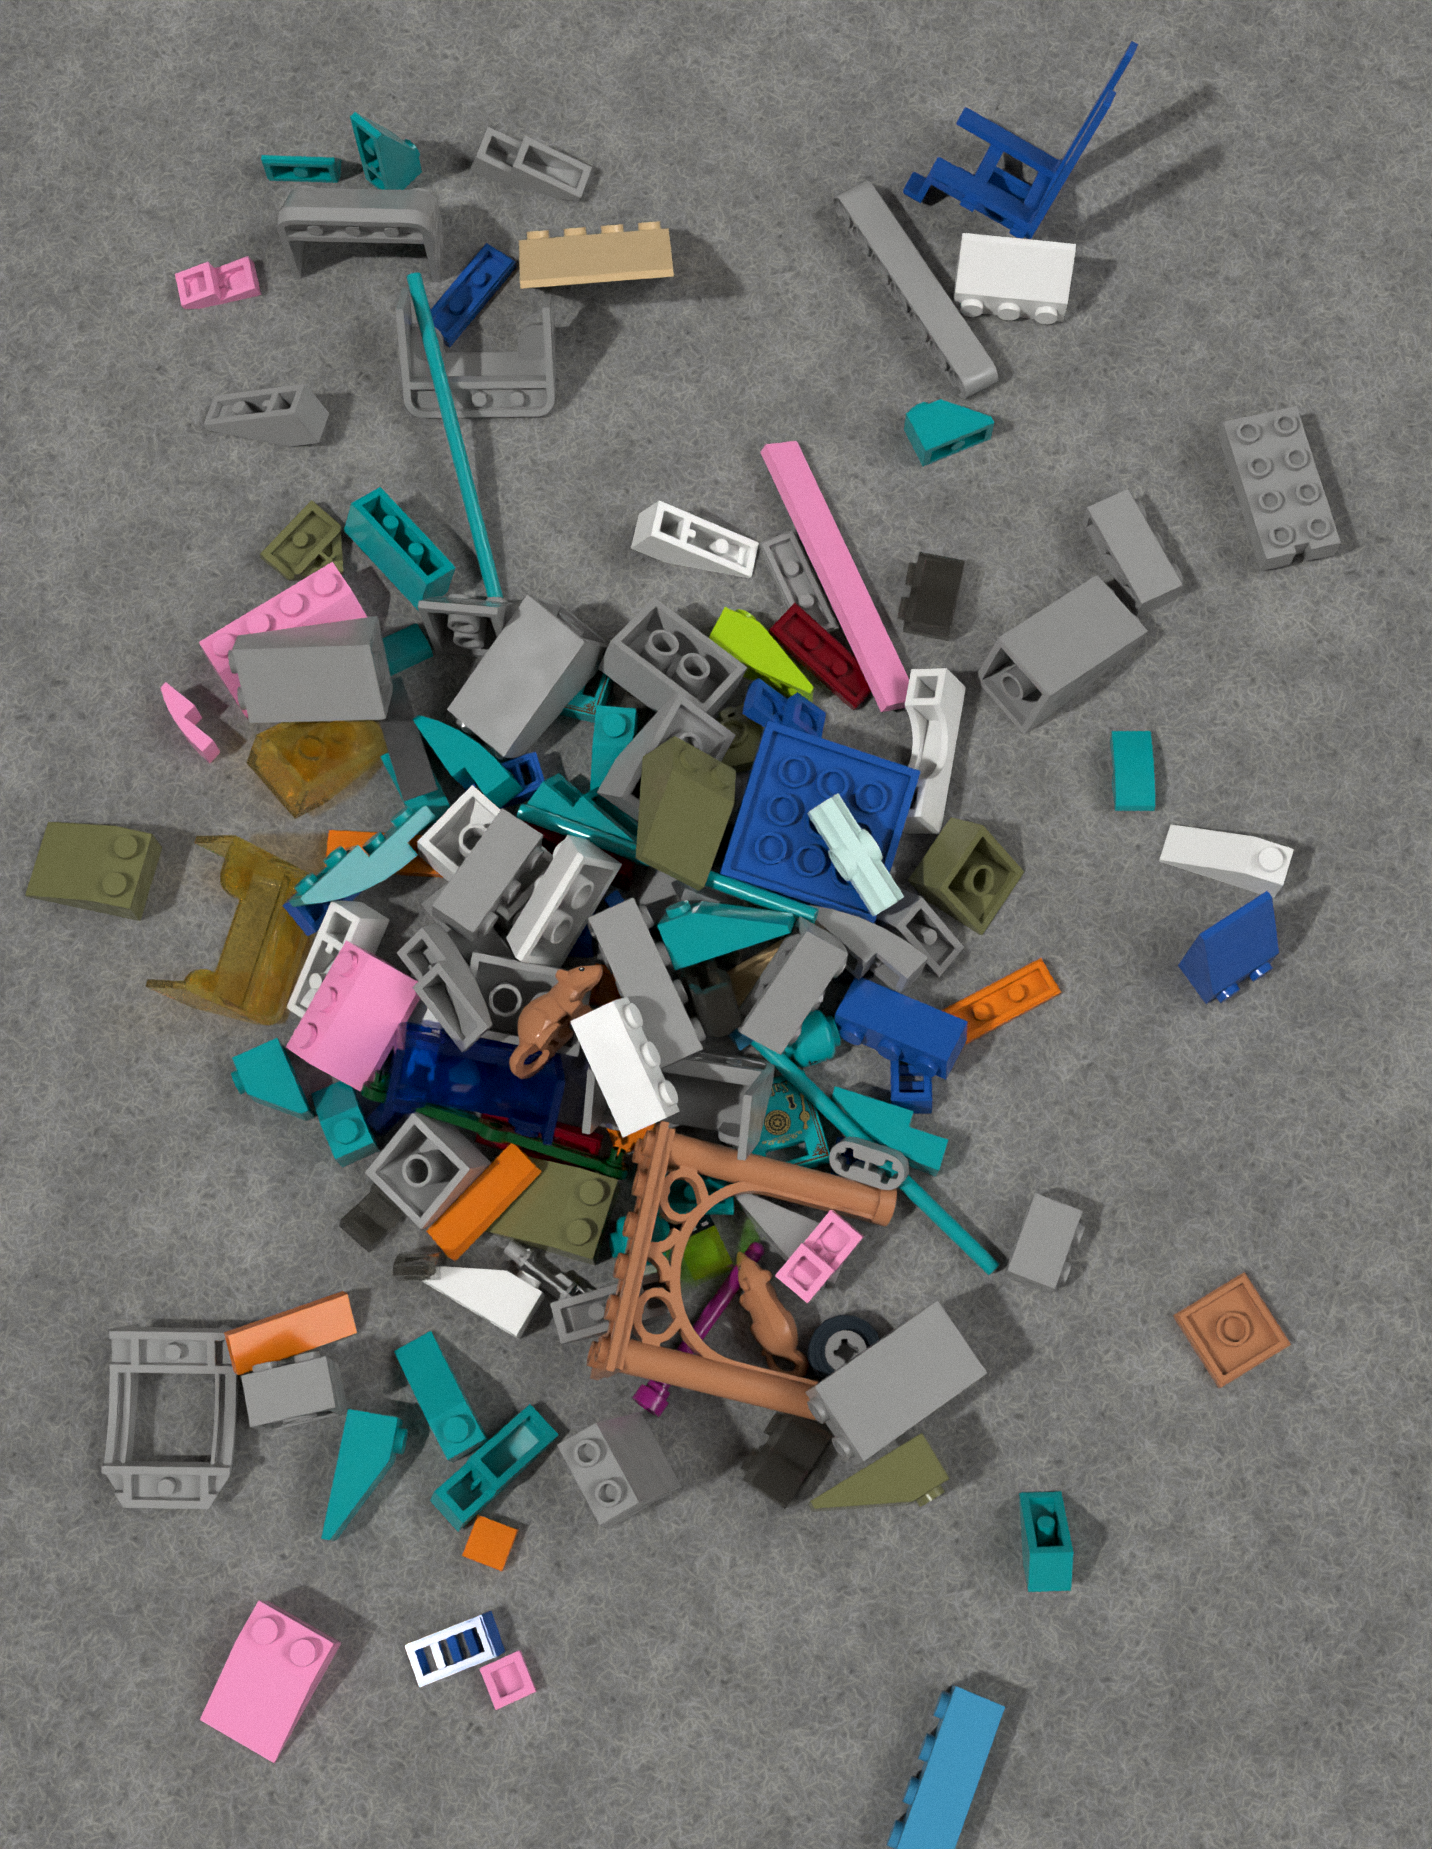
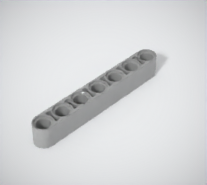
M866 180L835 196L833 204L837 215L844 217L846 222L843 224L856 243H861L865 248L862 252L876 273L878 271L881 272L884 277L881 280L895 301L899 299L903 307H901V310L913 328L920 330L922 335L919 337L934 358H939L942 363L939 365L952 386H957L961 391L958 394L960 398L967 399L995 384L998 381V373L993 361L872 183Z

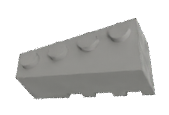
M631 898L589 917L587 926L593 939L597 938L599 942L598 947L607 969L616 979L615 984L621 998L628 997L630 1003L635 1004L643 1019L642 1030L648 1042H652L658 1050L661 1059L660 1069L702 1051L703 1047L700 1042L705 1040L706 1036L697 1017L689 1019L683 1004L689 1001L680 980L672 981L665 966L670 965L671 960L662 941L655 944L648 929L653 927L654 923L645 904L637 906L634 898Z

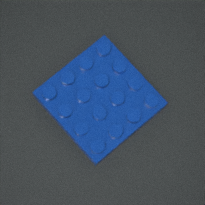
M767 721L719 874L806 905L834 909L875 924L877 915L872 916L852 883L846 881L839 874L829 857V847L818 833L807 813L838 793L859 827L868 831L876 841L883 856L881 861L890 874L921 771Z

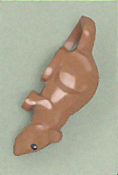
M601 965L579 966L568 971L558 970L555 974L558 983L549 993L536 998L523 1008L518 1019L519 1045L512 1053L509 1061L510 1070L515 1076L520 1079H528L542 1070L550 1058L555 1056V1052L573 1036L574 1032L569 1028L570 1021L593 1011L590 1006L584 1005L582 1000L585 994L601 979L603 973ZM537 1051L542 1052L535 1061L523 1065L529 1055Z
M738 1252L736 1257L738 1281L744 1291V1294L739 1298V1303L747 1311H750L753 1320L750 1331L763 1349L761 1354L766 1356L769 1370L803 1378L807 1375L810 1366L809 1361L802 1352L796 1349L798 1345L797 1327L791 1312L782 1305L776 1290L769 1282L773 1277L772 1273L768 1270H763L758 1263L751 1260L744 1253ZM772 1356H778L795 1364L794 1370L788 1372L781 1370L775 1364Z

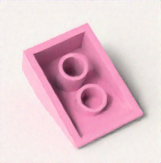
M259 1600L230 1652L200 1720L275 1763L341 1642L275 1604Z

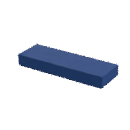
M488 243L482 247L430 310L434 327L441 332L444 344L449 348L517 267L516 261Z

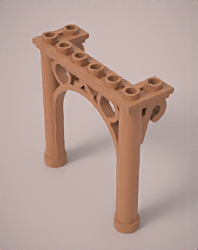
M661 1120L650 1131H646L643 1139L638 1138L634 1148L632 1162L638 1165L632 1186V1195L637 1196L634 1212L629 1211L627 1213L622 1235L628 1237L625 1253L620 1252L614 1266L613 1277L618 1278L619 1281L616 1294L609 1295L604 1311V1319L609 1320L607 1333L599 1337L598 1342L592 1341L588 1352L587 1366L592 1367L590 1379L600 1380L604 1377L609 1378L620 1372L816 1420L808 1408L807 1402L810 1399L805 1392L817 1384L818 1381L725 1358L709 1348L695 1332L683 1305L680 1286L681 1264L686 1244L693 1229L709 1209L720 1201L736 1195L760 1194L827 1212L833 1209L839 1215L886 1227L895 1209L897 1189L882 1190L848 1178L753 1153L745 1161L738 1160V1149L675 1133L676 1129L668 1128L669 1122ZM698 1174L734 1184H730L708 1195L705 1183ZM684 1180L693 1187L697 1206L689 1213L679 1214L669 1206L668 1195L673 1181ZM657 1212L665 1221L671 1224H682L679 1230L671 1229L665 1240L651 1242ZM671 1249L669 1258L667 1260V1258L662 1253H665ZM647 1261L656 1268L659 1275V1284L666 1283L667 1291L664 1288H652L639 1295ZM652 1298L662 1300L667 1305L673 1319L661 1334L647 1332L642 1324L644 1305ZM631 1330L639 1341L630 1339ZM678 1331L684 1342L696 1355L662 1347L660 1344L669 1340Z

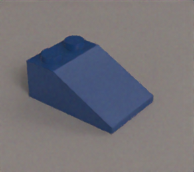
M1268 891L1264 892L1200 933L1178 964L1205 1004H1208L1215 998L1220 1003L1225 1002L1241 990L1237 984L1248 977L1255 982L1273 969L1270 963L1279 954L1273 899Z

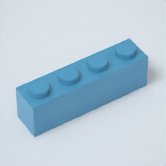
M952 1685L949 1693L942 1690L933 1716L940 1718L934 1736L926 1733L918 1754V1759L924 1761L919 1778L911 1776L902 1799V1802L909 1806L903 1822L895 1819L887 1840V1846L893 1849H955L1005 1706Z

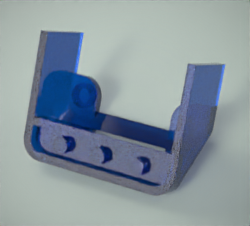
M401 1022L398 1024L384 1097L383 1114L391 1116L392 1110L413 1114L416 1113V1108H424L426 1103L508 1118V1123L515 1126L514 1131L527 1137H538L539 1133H541L543 1145L551 1146L566 1082L561 1055L555 1052V1056L550 1058L548 1063L537 1074L528 1079H520L512 1073L509 1065L510 1057L518 1045L479 1038L467 1051L461 1052L444 1028L413 1022ZM537 1051L529 1055L523 1065L535 1061L542 1052Z

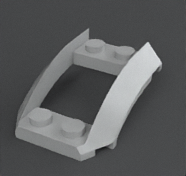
M139 1323L113 1328L109 1331L112 1362L109 1364L108 1429L101 1474H106L115 1488L114 1494L123 1508L209 1509L230 1477L236 1434L238 1375L233 1371L224 1332L233 1328L223 1324L219 1328L139 1327ZM139 1373L215 1374L214 1428L210 1462L132 1461Z

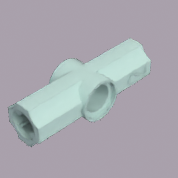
M838 793L807 813L818 833L829 847L828 853L833 865L846 881L852 883L872 916H876L904 898L901 890L881 861L883 856L876 841L868 831L859 827Z

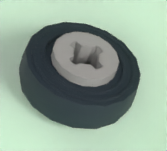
M837 1315L825 1320L814 1330L808 1344V1361L813 1374L820 1381L879 1340L877 1331L867 1321L854 1315Z

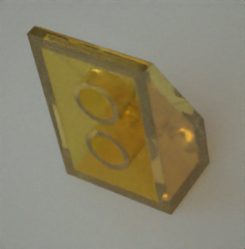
M374 720L281 722L256 734L246 763L296 819L327 803L381 759L380 756L388 753L382 729Z

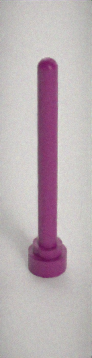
M753 1242L744 1254L758 1263L764 1254V1247L759 1242ZM737 1264L692 1326L702 1341L740 1288ZM682 1340V1342L676 1349L678 1351L694 1354V1352L688 1347L684 1340ZM649 1380L646 1386L640 1385L632 1399L652 1415L659 1418L669 1404L666 1400L670 1396L668 1390L671 1385Z

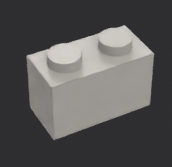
M1035 1193L1030 1200L1003 1276L1049 1294L1055 1290L1056 1285L1063 1287L1072 1263L1065 1261L1070 1246L1078 1247L1085 1229V1225L1079 1223L1083 1211Z

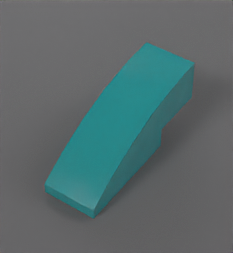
M417 715L412 719L450 775L465 789L476 783L483 794L498 808L524 790L512 774L496 758L461 731L421 715Z
M558 773L543 781L526 804L637 844L638 822L597 793L598 787L582 794Z
M834 1087L831 1100L876 1144L903 1153L910 1167L934 1177L937 1176L949 1139L909 1127L914 1111L843 1088Z
M529 1404L471 1455L466 1464L433 1492L430 1499L431 1503L459 1532L522 1473L559 1434Z

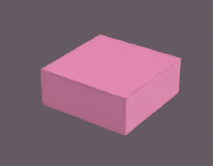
M521 1650L479 1668L495 1710L537 1692Z

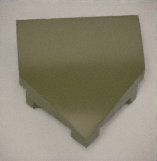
M311 500L260 553V558L288 581L303 580L331 562L334 563L340 574L344 575L341 525Z

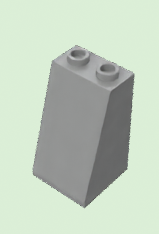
M1096 575L998 637L976 674L975 680L1025 735L1135 651L1148 630L1141 624L1138 617L1132 614L1119 600L1114 591Z
M527 594L447 710L458 718L455 723L459 728L472 736L478 735L485 741L484 749L494 757L503 760L504 757L514 759L522 756L599 670L598 668L609 643L560 603Z
M378 616L238 635L232 650L228 652L231 672L233 674L238 673L241 685L237 689L239 706L241 710H247L250 723L386 719L393 686Z
M936 1301L915 1313L805 1393L810 1399L807 1405L812 1415L819 1423L823 1424L825 1422L835 1436L832 1438V1443L839 1455L846 1461L850 1459L856 1465L870 1458L983 1377L987 1372L941 1304Z
M641 1412L596 1422L557 1444L600 1526L607 1530L682 1488Z

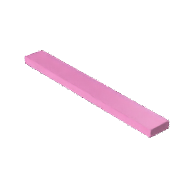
M798 442L766 444L760 453L880 711L886 712L905 708L909 678Z

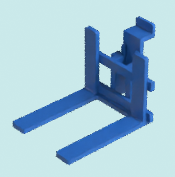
M1133 41L1129 44L1061 160L1054 158L965 107L956 124L990 143L975 174L973 175L963 168L957 167L941 157H937L926 178L916 172L911 174L903 189V193L921 204L928 189L933 185L961 201L959 205L971 212L975 209L1010 229L1009 233L1020 239L1025 237L1031 240L1110 108L1116 95L1113 89L1131 61L1138 44ZM1003 152L1038 171L1031 186L996 166Z

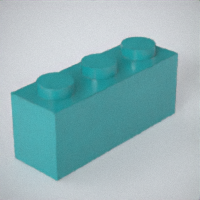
M381 487L351 503L344 531L417 610L420 600L435 596L442 597L448 592L456 567Z

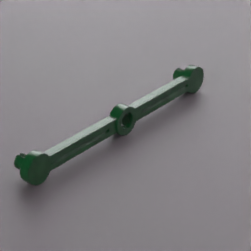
M375 1070L373 1081H365L363 1083L361 1094L372 1101L389 1103L478 1132L486 1140L496 1143L509 1142L598 1171L604 1176L617 1180H625L627 1178L629 1166L623 1162L626 1150L622 1148L619 1156H617L619 1147H612L610 1157L603 1158L511 1128L500 1121L483 1119L389 1087L387 1081L390 1074L385 1071L382 1075L383 1070Z

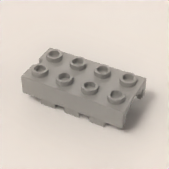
M1297 406L1223 422L1218 438L1260 571L1290 565L1296 554L1303 553L1304 561L1335 555L1341 541Z

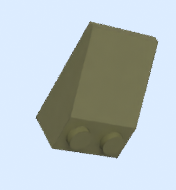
M673 736L643 756L636 859L698 891L704 888L735 803L736 770L676 736Z
M48 822L25 896L141 921L162 846L151 833L123 827Z
M529 1157L542 1172L484 1232L509 1240L514 1239L519 1243L595 1266L620 1190L619 1181L578 1167Z
M921 1433L814 1498L808 1503V1506L812 1512L901 1506L908 1505L916 1500L919 1507L945 1493L941 1484L950 1478Z

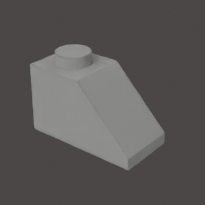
M899 888L904 898L877 914L875 923L907 941L927 956L928 960L924 967L940 977L964 946L921 896Z

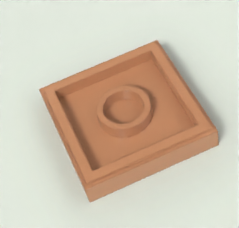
M1245 1272L1173 1315L1218 1388L1225 1386L1291 1345Z

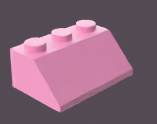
M346 940L286 1048L309 1064L361 1092L363 1083L365 1081H373L375 1070L381 1069L419 1002L420 997L412 988L418 980L379 956Z

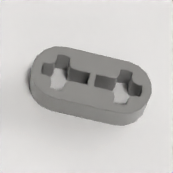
M858 1137L843 1138L830 1152L829 1161L832 1169L837 1174L882 1190L896 1189L906 1180L909 1174V1163L903 1153ZM851 1148L854 1150L853 1156L866 1162L856 1161L849 1166L846 1164L847 1158L841 1155V1153ZM889 1160L893 1162L892 1169L898 1173H895L888 1179L885 1177L886 1171L873 1164L883 1166Z

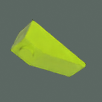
M724 607L709 639L748 667L743 677L751 681L760 678L782 695L790 698L798 692L812 702L813 685L763 625L756 621V618L747 611L741 609L733 611Z

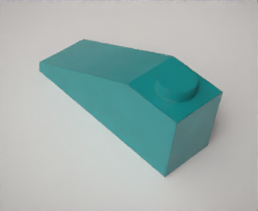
M357 112L350 116L365 178L377 189L404 190L422 173L419 159L420 152L410 140H402L389 129Z
M596 705L590 791L596 787L600 788L615 759L636 737L639 719L636 708Z
M685 900L665 909L666 913L657 926L674 969L678 970L789 934L796 920L793 913L707 901L690 905L689 901Z
M432 1331L423 1334L394 1351L447 1460L454 1463L482 1447L489 1438Z
M348 1409L321 1539L336 1541L393 1466L396 1454L403 1455L407 1443L408 1429L402 1428V1419Z

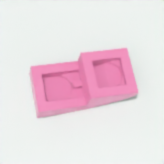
M249 256L217 268L206 262L175 274L181 306L184 309L206 308L261 295L255 264Z
M165 682L161 687V691L170 714L192 747L205 760L211 763L219 755L220 750L213 739L195 726L202 719V716L193 703Z
M832 1209L805 1242L801 1243L775 1276L806 1303H809L865 1236Z

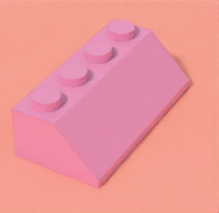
M331 562L201 640L199 644L239 706L237 689L241 685L238 673L233 674L231 672L228 652L232 650L238 635L367 618L353 591L334 563ZM241 710L248 719L247 710Z

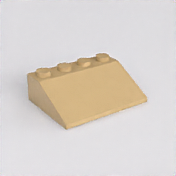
M660 221L638 223L639 231L624 232L623 224L601 226V234L591 235L586 234V227L564 229V237L549 238V230L527 232V240H519L520 289L673 277L669 228L661 229Z

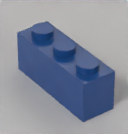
M856 977L854 978L835 1013V1024L839 1035L846 1042L853 1045H866L875 1049L882 1057L891 1061L899 1059L913 1065L918 1072L929 1077L936 1075L946 1080L967 1041L968 1021L862 977L859 980Z

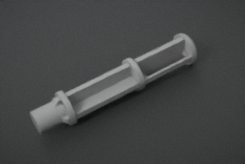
M514 1239L505 1248L504 1253L516 1262L517 1269L540 1281V1286L556 1299L562 1300L578 1295V1290L586 1293L584 1289L565 1274L560 1273L554 1276L535 1261L536 1251L534 1249H526Z

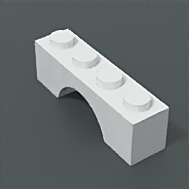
M947 668L911 669L905 708L911 721L913 745L908 767L921 772L903 828V832L907 834H940L966 689Z

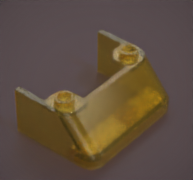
M236 835L196 836L195 844L225 858L220 872V883L228 895L239 900L216 971L195 969L185 977L184 981L148 979L145 987L194 1009L255 1025H273L280 1020L284 1013L308 936L282 905L297 892L294 889L295 885L309 873Z

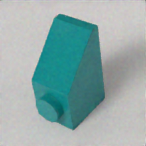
M942 399L932 403L922 402L915 405L906 413L904 431L923 467L990 440L994 428V421L991 416Z
M278 1038L232 1057L237 1070L231 1072V1076L240 1095L247 1093L256 1103L305 1121L314 1118L286 1049Z
M339 1081L311 1093L320 1125L335 1160L342 1168L380 1151L353 1087Z
M1062 1491L1019 1493L1023 1567L1028 1592L1071 1591L1074 1551Z

